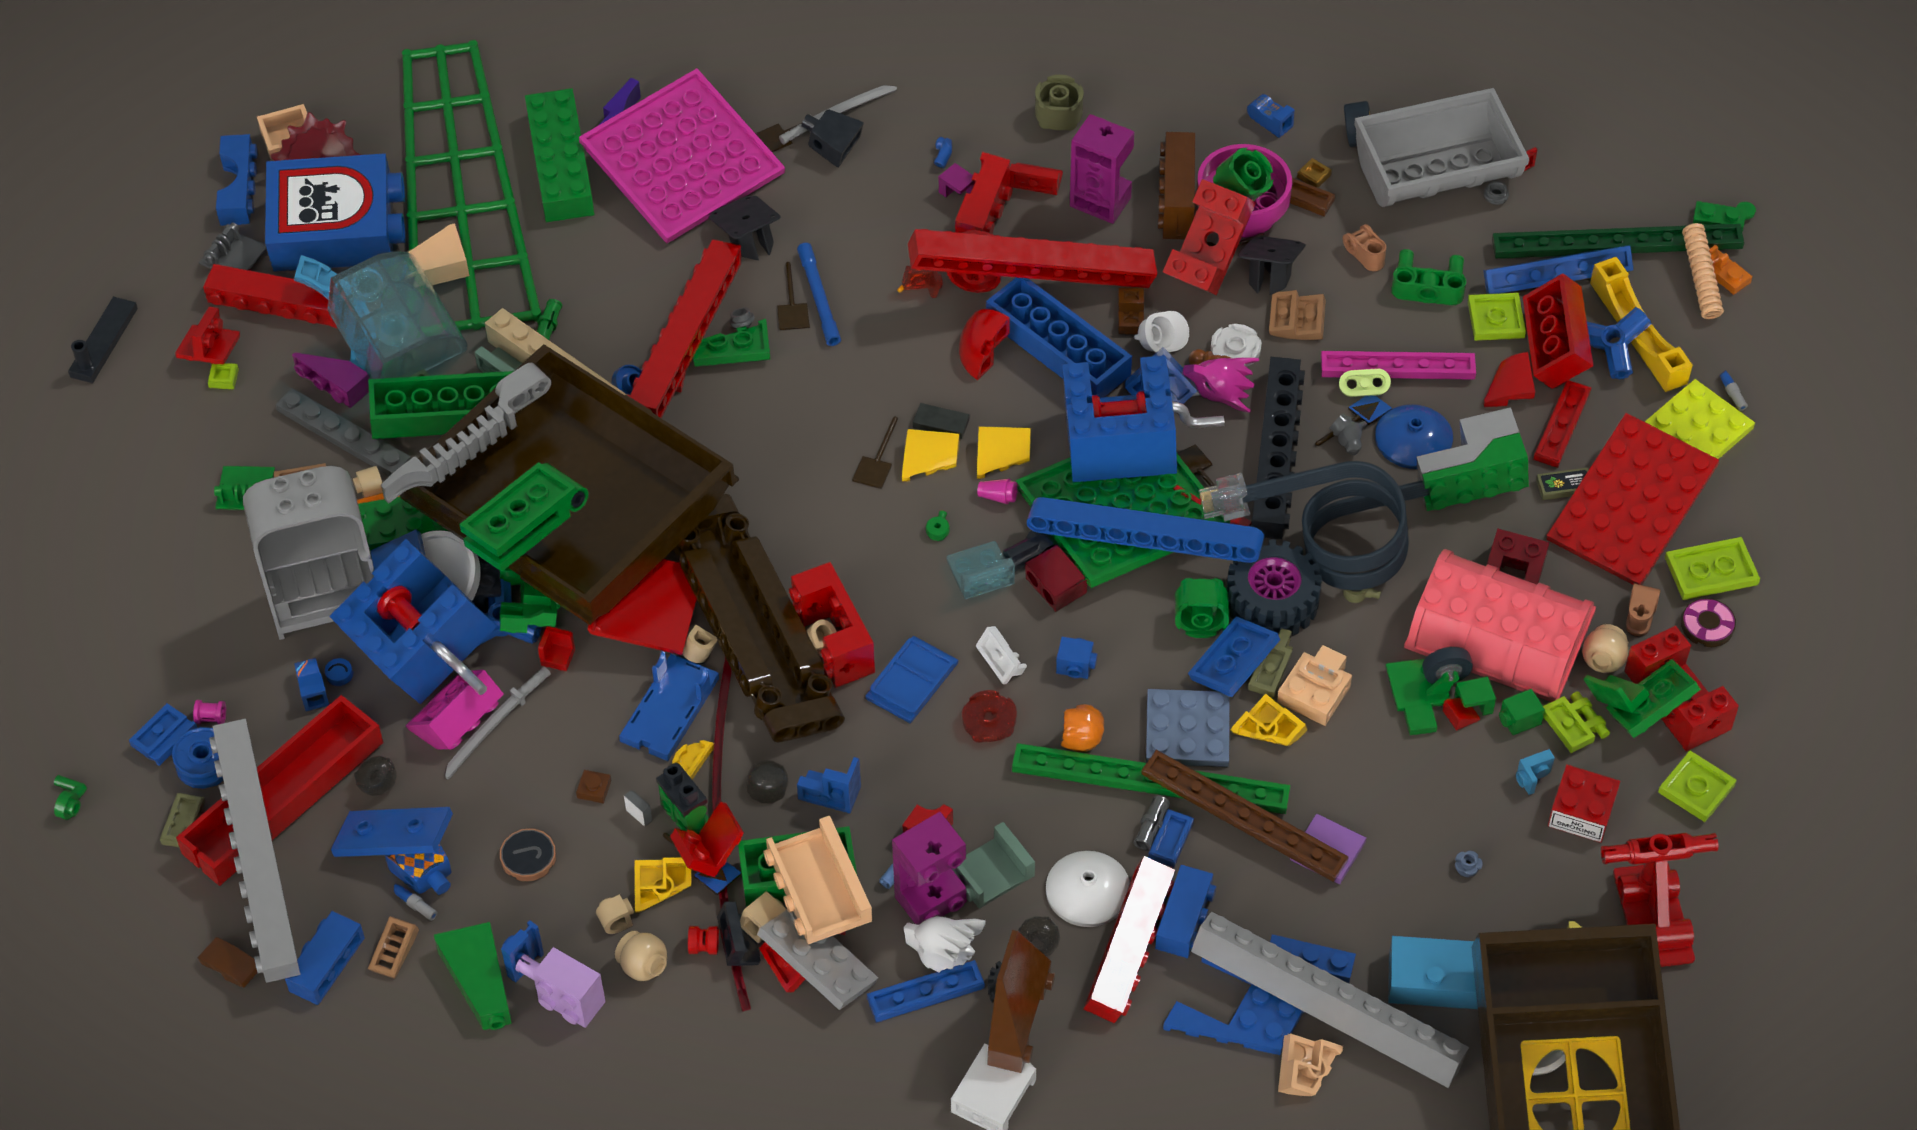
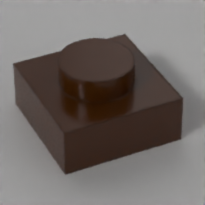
M584 770L576 791L577 798L604 804L612 781L611 775Z

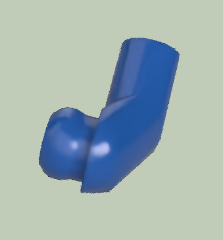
M939 137L935 146L940 151L934 164L940 168H945L952 154V140Z

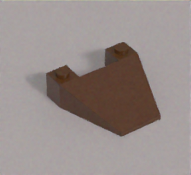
M1016 930L1011 932L997 977L987 1065L1022 1073L1024 1063H1030L1033 1053V1046L1029 1045V1035L1039 1001L1044 1000L1046 990H1052L1055 973H1051V960Z

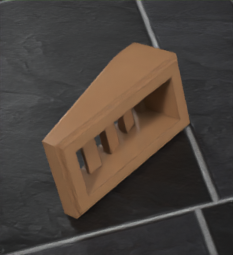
M390 916L368 970L395 979L419 932L418 927L412 923ZM395 931L405 933V937L396 936L394 933ZM390 941L401 943L400 948L389 945ZM385 951L397 953L396 958L384 955ZM380 960L392 963L393 966L390 969L378 964Z

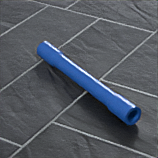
M802 243L797 247L801 264L805 269L819 313L826 343L829 346L838 345L841 342V337L829 307L816 266V258L810 243Z

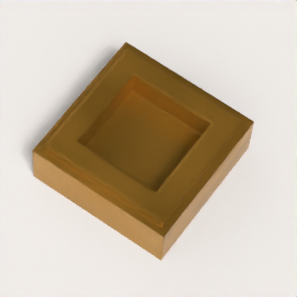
M1312 158L1297 172V178L1319 188L1331 176L1332 169Z

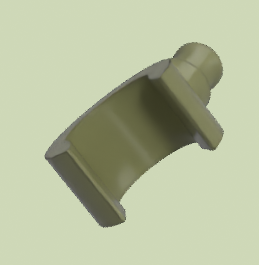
M1374 588L1362 589L1360 592L1343 590L1344 598L1352 603L1362 602L1366 597L1380 599L1381 591L1374 590Z

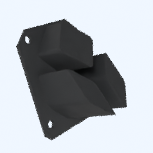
M745 196L714 210L709 216L712 222L729 235L732 244L741 246V257L759 260L752 236L753 231L757 232L759 243L768 255L771 254L774 240L769 224L779 220L781 215L759 197Z
M1264 236L1252 238L1238 254V257L1250 259L1249 284L1255 292L1259 293L1263 283L1264 267L1271 274L1269 295L1285 289L1291 277L1292 263L1305 248L1306 244L1295 240Z

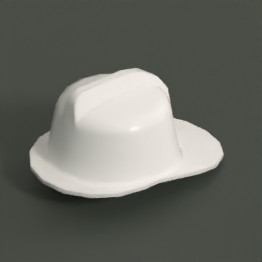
M1176 311L1153 313L1141 322L1138 334L1134 336V339L1139 340L1143 348L1155 353L1162 347L1168 352L1178 351L1188 342L1189 327L1185 318Z

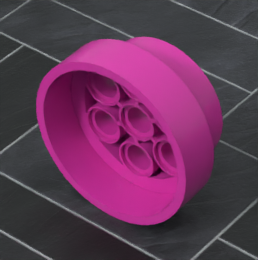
M1236 144L1214 151L1203 161L1198 171L1197 190L1202 179L1213 183V177L1218 166L1237 150L1247 148L1246 150L1261 152L1272 166L1271 180H1273V184L1268 191L1254 200L1256 204L1241 237L1247 238L1266 232L1285 214L1290 204L1292 176L1287 164L1274 152L1256 145Z

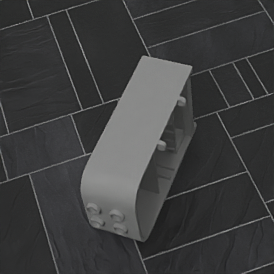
M336 466L317 467L266 479L248 488L243 496V506L254 554L279 640L285 639L284 633L334 622L329 616L363 581L368 583L374 577L372 574L374 567L352 478L348 471Z

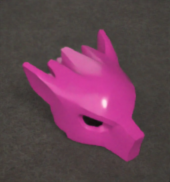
M1218 358L1204 361L1199 365H1184L1183 375L1195 383L1202 397L1250 413L1251 410L1240 401L1242 398L1249 397L1244 392L1245 390L1254 388V383L1245 377L1253 375V373L1244 364L1258 362L1259 358ZM1206 382L1208 383V385L1211 387L1212 390H1210V389L1207 388Z

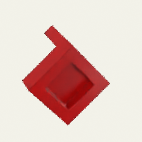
M546 626L538 646L541 666L567 672L575 652L573 633L571 631Z

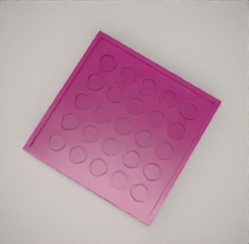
M697 68L579 137V143L666 244L709 219L714 210L751 194L785 173L784 165Z

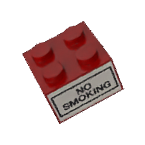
M1566 764L1551 810L1548 827L1602 843L1621 781Z

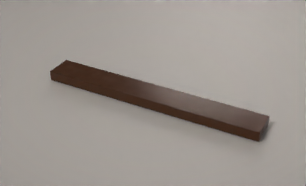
M1155 750L1142 769L1141 775L1332 882H1335L1348 862L1349 856L1158 750Z

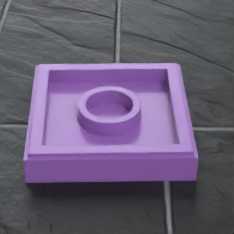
M1316 814L1305 832L1349 856L1348 862L1335 880L1336 883L1341 884L1365 845L1366 837ZM1290 858L1291 861H1293V862H1295V863H1297V864H1299V865H1301V866L1307 868L1306 866H1304V865H1302V864L1298 863L1297 861H1295V860H1293V859Z

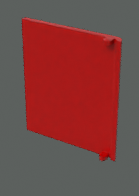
M662 559L608 613L597 617L591 625H588L587 629L589 633L596 636L682 655L697 598L683 573L681 564Z

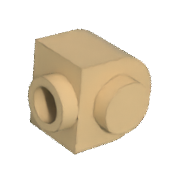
M377 466L356 472L357 477L353 478V483L357 493L362 492L364 498L383 493L381 488L382 480Z
M818 620L806 630L819 657H822L820 650L823 649V637L836 632L833 624L827 620Z
M695 625L686 639L683 650L684 657L693 663H703L714 649L717 638Z
M619 894L613 898H606L601 901L596 914L606 933H619L633 926L630 915L634 911L628 898L622 899Z

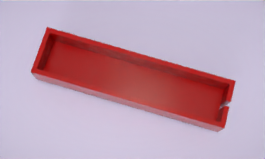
M342 695L257 767L272 840L384 743L379 724ZM222 798L176 837L182 855L197 868L201 867L203 873L219 886L237 872L234 857L239 856L238 849L232 850L229 833L234 832L233 824L227 825L224 809L229 808L228 800L222 801Z

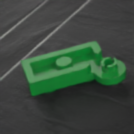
M1696 201L1693 224H1740L1743 232L1745 220L1752 219L1755 216L1756 207L1750 202H1740L1737 207Z

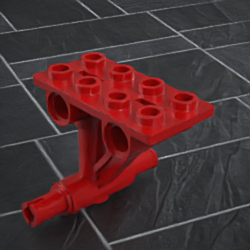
M1687 833L1656 834L1652 837L1629 839L1626 841V844L1601 846V859H1603L1604 865L1628 861L1632 865L1644 864L1614 868L1613 876L1626 924H1656L1661 967L1690 964L1695 961L1692 948L1694 941L1692 922L1689 918L1684 919L1678 899L1680 892L1679 876L1676 869L1670 870L1668 861L1688 859L1694 853L1717 852L1719 844L1718 839H1714L1717 838L1716 833L1691 836Z

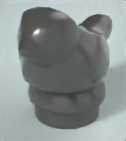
M1342 413L1329 429L1334 432L1333 435L1338 436L1339 443L1345 447L1347 453L1356 455L1361 450L1360 439L1362 429L1367 426V423L1365 421L1360 423L1354 422L1350 416L1347 417Z

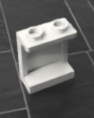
M984 1043L951 1098V1112L986 1130H1008V1120L1029 1085L1033 1086L1036 1081V1068L1031 1063H1024L1022 1073L989 1066L987 1065L988 1045Z

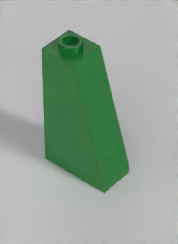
M490 922L434 934L439 956L482 1029L497 1030L505 1025L512 1024Z

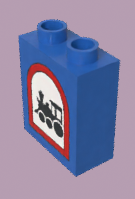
M386 153L266 161L265 245L274 272L297 270L301 255L319 261L330 268L393 264V244L405 243L403 213L393 214V203L405 202V186L402 172L390 173Z

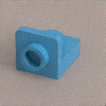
M1550 749L1521 759L1519 762L1516 779L1520 787L1525 788L1528 795L1535 793L1537 779L1547 776L1552 770L1555 757Z

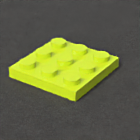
M1696 379L1645 421L1717 459L1744 438L1755 426L1753 420Z

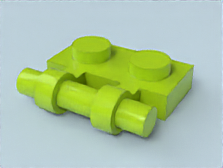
M1579 691L1574 692L1570 696L1573 701L1571 704L1563 696L1543 706L1545 709L1544 719L1570 753L1593 743L1595 740L1593 732H1597L1601 739L1606 738L1610 734V731L1605 726L1606 721L1602 716H1598L1591 708L1592 703L1587 697H1583ZM1579 714H1583L1587 721L1584 722Z

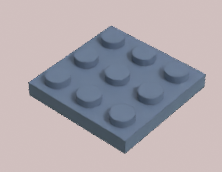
M1148 689L1146 763L1155 750H1158L1183 765L1229 767V696L1218 691Z

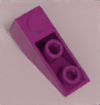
M296 352L292 354L296 373L302 378L306 377L311 380L319 390H325L331 394L336 402L344 403L351 408L369 393V374L351 361Z

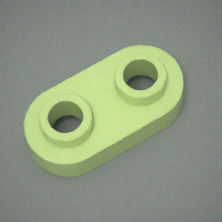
M1382 369L1347 371L1339 380L1340 391L1348 397L1382 395L1388 391L1391 384L1389 374ZM1375 378L1381 379L1382 385L1380 387L1373 385L1372 382ZM1349 380L1356 382L1357 386L1354 389L1348 388L1347 382Z

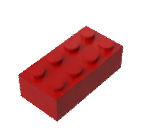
M1562 273L1524 295L1523 305L1533 376L1551 389H1554L1593 367L1582 287Z

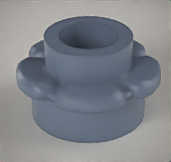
M1474 851L1460 852L1455 857L1457 872L1464 877H1473L1482 868V860L1478 858V854Z

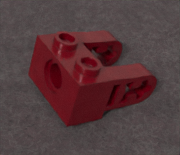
M1497 528L1487 565L1498 567L1499 571L1501 567L1504 568L1505 566L1525 571V580L1538 584L1550 542Z

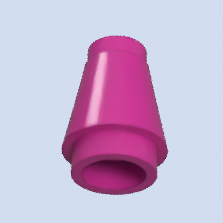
M1010 478L980 481L977 489L978 497L1007 505L1009 502L1016 501L1018 492L1017 482L1011 481Z

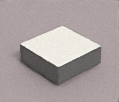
M630 790L624 795L626 811L643 826L648 825L652 821L650 805L634 791Z

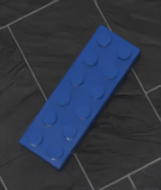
M1015 278L986 301V309L995 310L1010 317V334L1007 337L1061 378H1063L1062 364L1088 362L1092 395H1098L1100 398H1103L1131 376L1132 355L1030 279Z

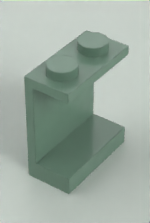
M1002 822L994 827V839L968 853L963 863L952 870L965 885L967 900L969 902L973 901L980 909L1034 877L1035 861L1006 824Z

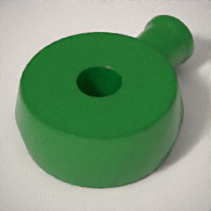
M941 510L938 513V517H933L927 521L925 531L930 539L941 541L949 535L950 525L945 519L947 512Z

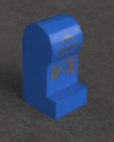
M1261 94L1247 106L1250 118L1278 138L1293 127L1295 109L1288 105L1282 107L1274 103L1268 95Z

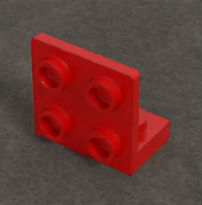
M721 801L699 834L692 830L684 831L675 828L670 838L687 868L715 877L725 865L735 846L740 843L744 832L727 803Z

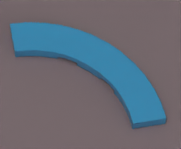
M301 255L294 281L318 291L335 306L342 316L349 333L351 343L350 361L373 376L377 358V342L374 323L363 299L345 278H341L330 267Z

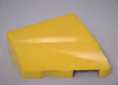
M1266 693L1250 712L1246 711L1230 729L1236 735L1284 746L1292 745L1308 730L1304 722L1288 709L1280 706Z
M682 857L663 858V860H635V913H640L691 887V869L687 868Z

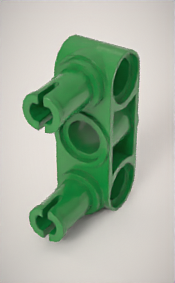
M1409 249L1400 251L1398 267L1394 270L1391 293L1394 297L1401 300L1444 305H1458L1463 301L1466 278L1463 274L1464 258L1462 256L1452 255L1449 258L1448 271L1432 268L1413 267L1414 252Z

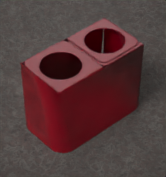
M1057 545L1026 562V579L1055 612L1087 593V579L1077 584L1086 577Z

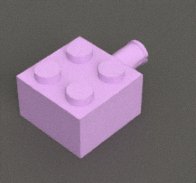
M554 947L541 963L536 962L527 955H523L521 959L524 962L518 960L515 970L535 981L539 1003L549 1011L554 1009L571 1024L575 1025L578 1023L586 1028L605 1003L601 975Z

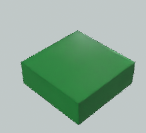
M1431 704L1404 708L1409 735L1437 732V723Z

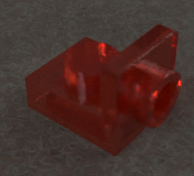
M906 266L902 285L904 290L928 288L931 298H937L939 289L942 288L943 280L942 275L938 274L937 271L911 269V266Z

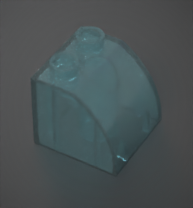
M402 251L378 254L331 277L327 311L362 369L369 374L370 379L409 377L423 369L427 371L467 350L468 344L413 254Z

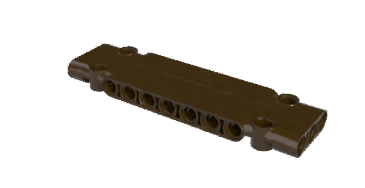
M723 494L715 509L673 549L674 553L680 557L683 573L746 697L751 696L755 704L754 714L757 718L763 720L772 740L779 743L834 730L844 723L845 717L836 699L830 692L832 682L825 675L822 660L760 540L756 536L750 537L748 533L749 520L746 516L739 513L732 497L729 494Z

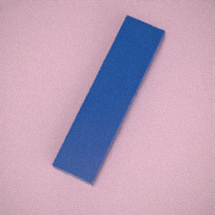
M973 960L964 965L954 966L951 970L947 968L940 973H931L867 993V1000L875 1021L880 1022L985 989V983L976 961Z

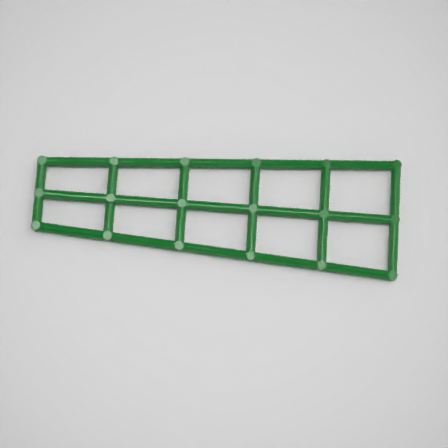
M470 40L468 43L446 46L439 44L436 47L416 50L404 49L402 51L408 252L418 246L417 222L457 216L460 242L469 271V276L465 277L471 318L421 326L420 289L410 290V331L412 338L419 339L421 336L468 329L480 330L482 327H485V322L492 316H480L474 270L520 264L530 311L511 314L522 322L531 320L537 322L542 314L478 42ZM470 52L480 94L451 98L446 55ZM436 57L442 99L413 103L412 60ZM482 103L492 146L458 151L453 107ZM443 109L449 152L415 157L414 112ZM494 156L504 200L466 205L460 160ZM450 162L456 206L417 212L416 166ZM507 209L517 254L473 260L467 215Z

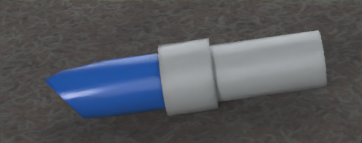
M1725 370L1719 375L1725 390L1734 401L1738 410L1743 411L1748 405L1741 395V390L1737 383L1733 381L1732 377Z
M398 884L394 885V893L406 902L407 906L414 911L417 910L430 921L436 918L438 912L426 904L421 897Z

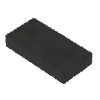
M920 403L913 420V428L925 431L959 434V439H963L970 420V414Z

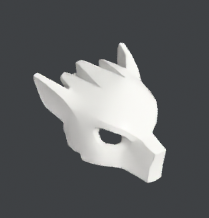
M936 916L923 921L920 925L907 923L903 928L906 944L918 952L922 963L928 969L931 968L940 973L947 968L951 970L954 966L964 965L967 960L972 958L975 950L971 947L970 943L974 940L973 936H977L982 932L986 921L980 919L953 920Z

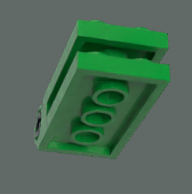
M538 462L459 524L461 532L467 535L463 539L464 545L502 572L571 517L570 511L576 512L580 510L587 502L588 490L552 465Z

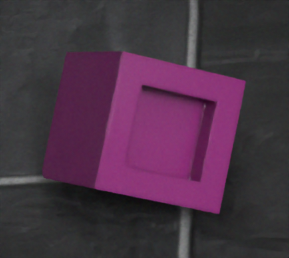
M954 163L938 176L939 193L944 197L949 196L953 191H956L958 194L966 191L970 194L975 184V181H972L973 175Z

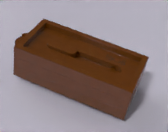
M1166 132L1165 142H1160V156L1164 158H1159V173L1164 175V177H1159V194L1163 195H1159L1158 210L1163 214H1158V229H1163V239L1185 240L1194 220L1195 204L1192 201L1195 197V133Z

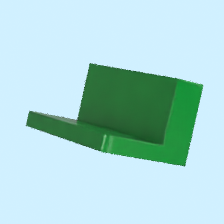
M1589 675L1584 678L1585 683L1597 701L1629 713H1633L1650 695L1646 687L1613 675H1609L1605 681Z

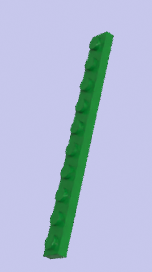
M1020 743L1016 745L1012 772L1182 798L1141 775L1142 769L1146 765L1143 762ZM1196 771L1268 812L1286 814L1290 785Z

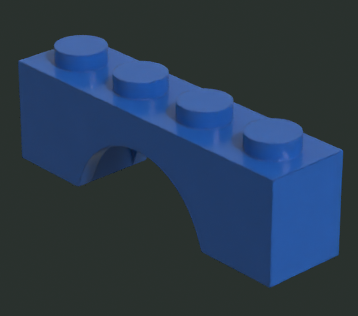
M250 134L220 136L219 155L223 170L237 176L229 186L217 191L216 212L220 226H226L231 223L237 225L250 224V214L255 212L254 200L251 199V196L256 194L255 182L252 178L257 175L256 163L253 162L258 157L257 145L252 144Z

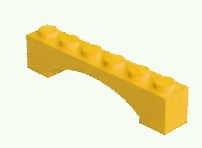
M1613 257L1594 264L1590 284L1618 323L1635 307L1640 308L1642 311L1643 309L1631 287L1628 272L1619 259ZM1652 324L1631 341L1665 392L1688 384L1693 366L1681 347L1675 348L1669 344Z

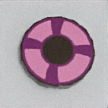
M1703 598L1687 605L1682 614L1681 627L1683 633L1690 641L1695 644L1699 642L1705 644L1704 647L1712 648L1722 646L1731 639L1736 627V618L1733 611L1726 604L1716 599Z

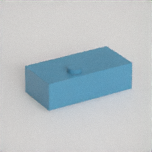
M1392 936L1389 950L1388 1003L1478 1009L1471 948L1474 941Z

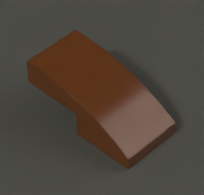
M1119 288V334H1138L1139 325L1144 321V288Z
M218 937L197 957L202 965L220 972L225 980L243 988L258 973L254 958Z

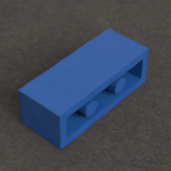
M1180 865L1156 934L1155 949L1184 958L1189 957L1199 925L1208 916L1209 909L1205 908L1207 901L1213 902L1217 886L1212 885L1213 873Z
M331 911L328 917L319 923L317 932L312 940L307 941L302 948L301 955L298 958L300 975L285 978L289 992L319 1005L365 939L361 924Z

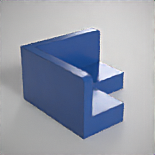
M1162 347L1153 356L1166 355L1172 401L1184 404L1198 389L1191 379L1183 375V367ZM1141 367L1125 380V388L1131 395H1136L1138 391H1141Z
M853 757L847 774L827 768L824 774L809 770L806 777L800 776L797 783L798 800L850 814L861 788L860 759Z

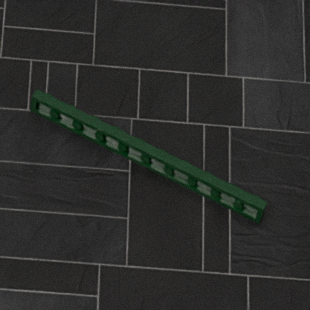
M1740 224L1704 225L1709 249L1714 245L1718 246V250L1743 249L1744 238ZM1686 226L1493 233L1492 235L1495 259L1568 256L1630 245L1631 253L1687 251L1682 230Z

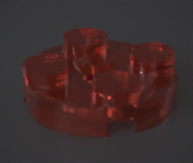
M984 690L977 692L969 698V702L962 709L963 726L975 742L1002 740L1011 736L1014 732L1017 722L1016 706L1012 699L1008 696L1006 699L1004 696L999 695L998 691ZM987 712H992V715L996 714V717L992 720L984 718Z

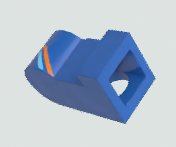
M316 658L294 663L305 711L328 706L329 701ZM322 695V697L317 701H309L307 699L314 696Z

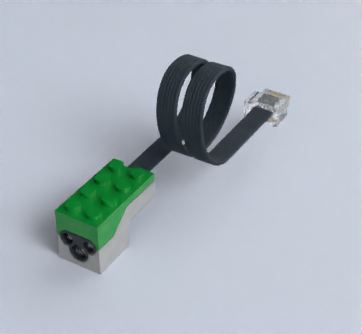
M1510 407L1460 419L1461 446L1417 456L1418 481L1398 486L1391 475L1374 464L1362 461H1346L1245 485L1242 473L1217 478L1216 486L1200 489L1199 493L1205 519L1223 515L1224 521L1249 516L1250 511L1247 502L1346 478L1372 480L1351 479L1328 485L1310 498L1302 514L1305 553L1312 555L1313 564L1318 563L1320 568L1319 575L1322 574V581L1332 587L1343 590H1362L1378 586L1391 579L1398 573L1406 560L1409 537L1405 501L1422 497L1426 511L1441 510L1447 506L1460 503L1466 504L1472 500L1485 497L1491 498L1501 493L1519 491L1529 487L1528 456ZM1354 496V497H1350V498H1346V499H1342V500H1338V501H1335V502H1333V503H1330V502H1332V501H1334V500H1337V499H1340V498H1343V497ZM1382 506H1387L1399 522L1395 535L1385 546L1364 555H1336L1324 550L1313 540L1318 530L1333 519ZM1380 567V568H1378V569H1375V570H1372V571H1369V572H1365V573H1358V574L1339 573V572H1348V573L1362 572V571H1368V570H1371V569Z

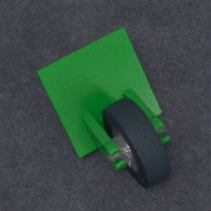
M1446 647L1432 652L1425 659L1387 663L1385 668L1397 711H1404L1406 707L1429 704L1432 707L1443 706L1444 701L1450 699L1449 691L1453 683L1463 680L1472 671V660L1468 651L1460 647Z

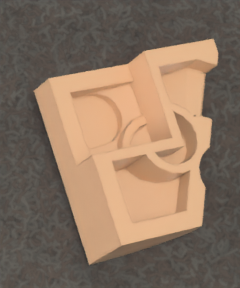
M1294 1034L1285 1035L1278 1092L1298 1096L1316 1095L1321 1087L1322 1078L1329 1074L1332 1069L1330 1065L1335 1056L1342 1053L1343 1046L1323 1039L1312 1041Z

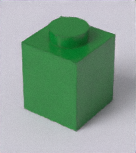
M1529 689L1504 699L1499 712V718L1502 725L1508 727L1512 735H1516L1541 725L1545 709L1534 691Z

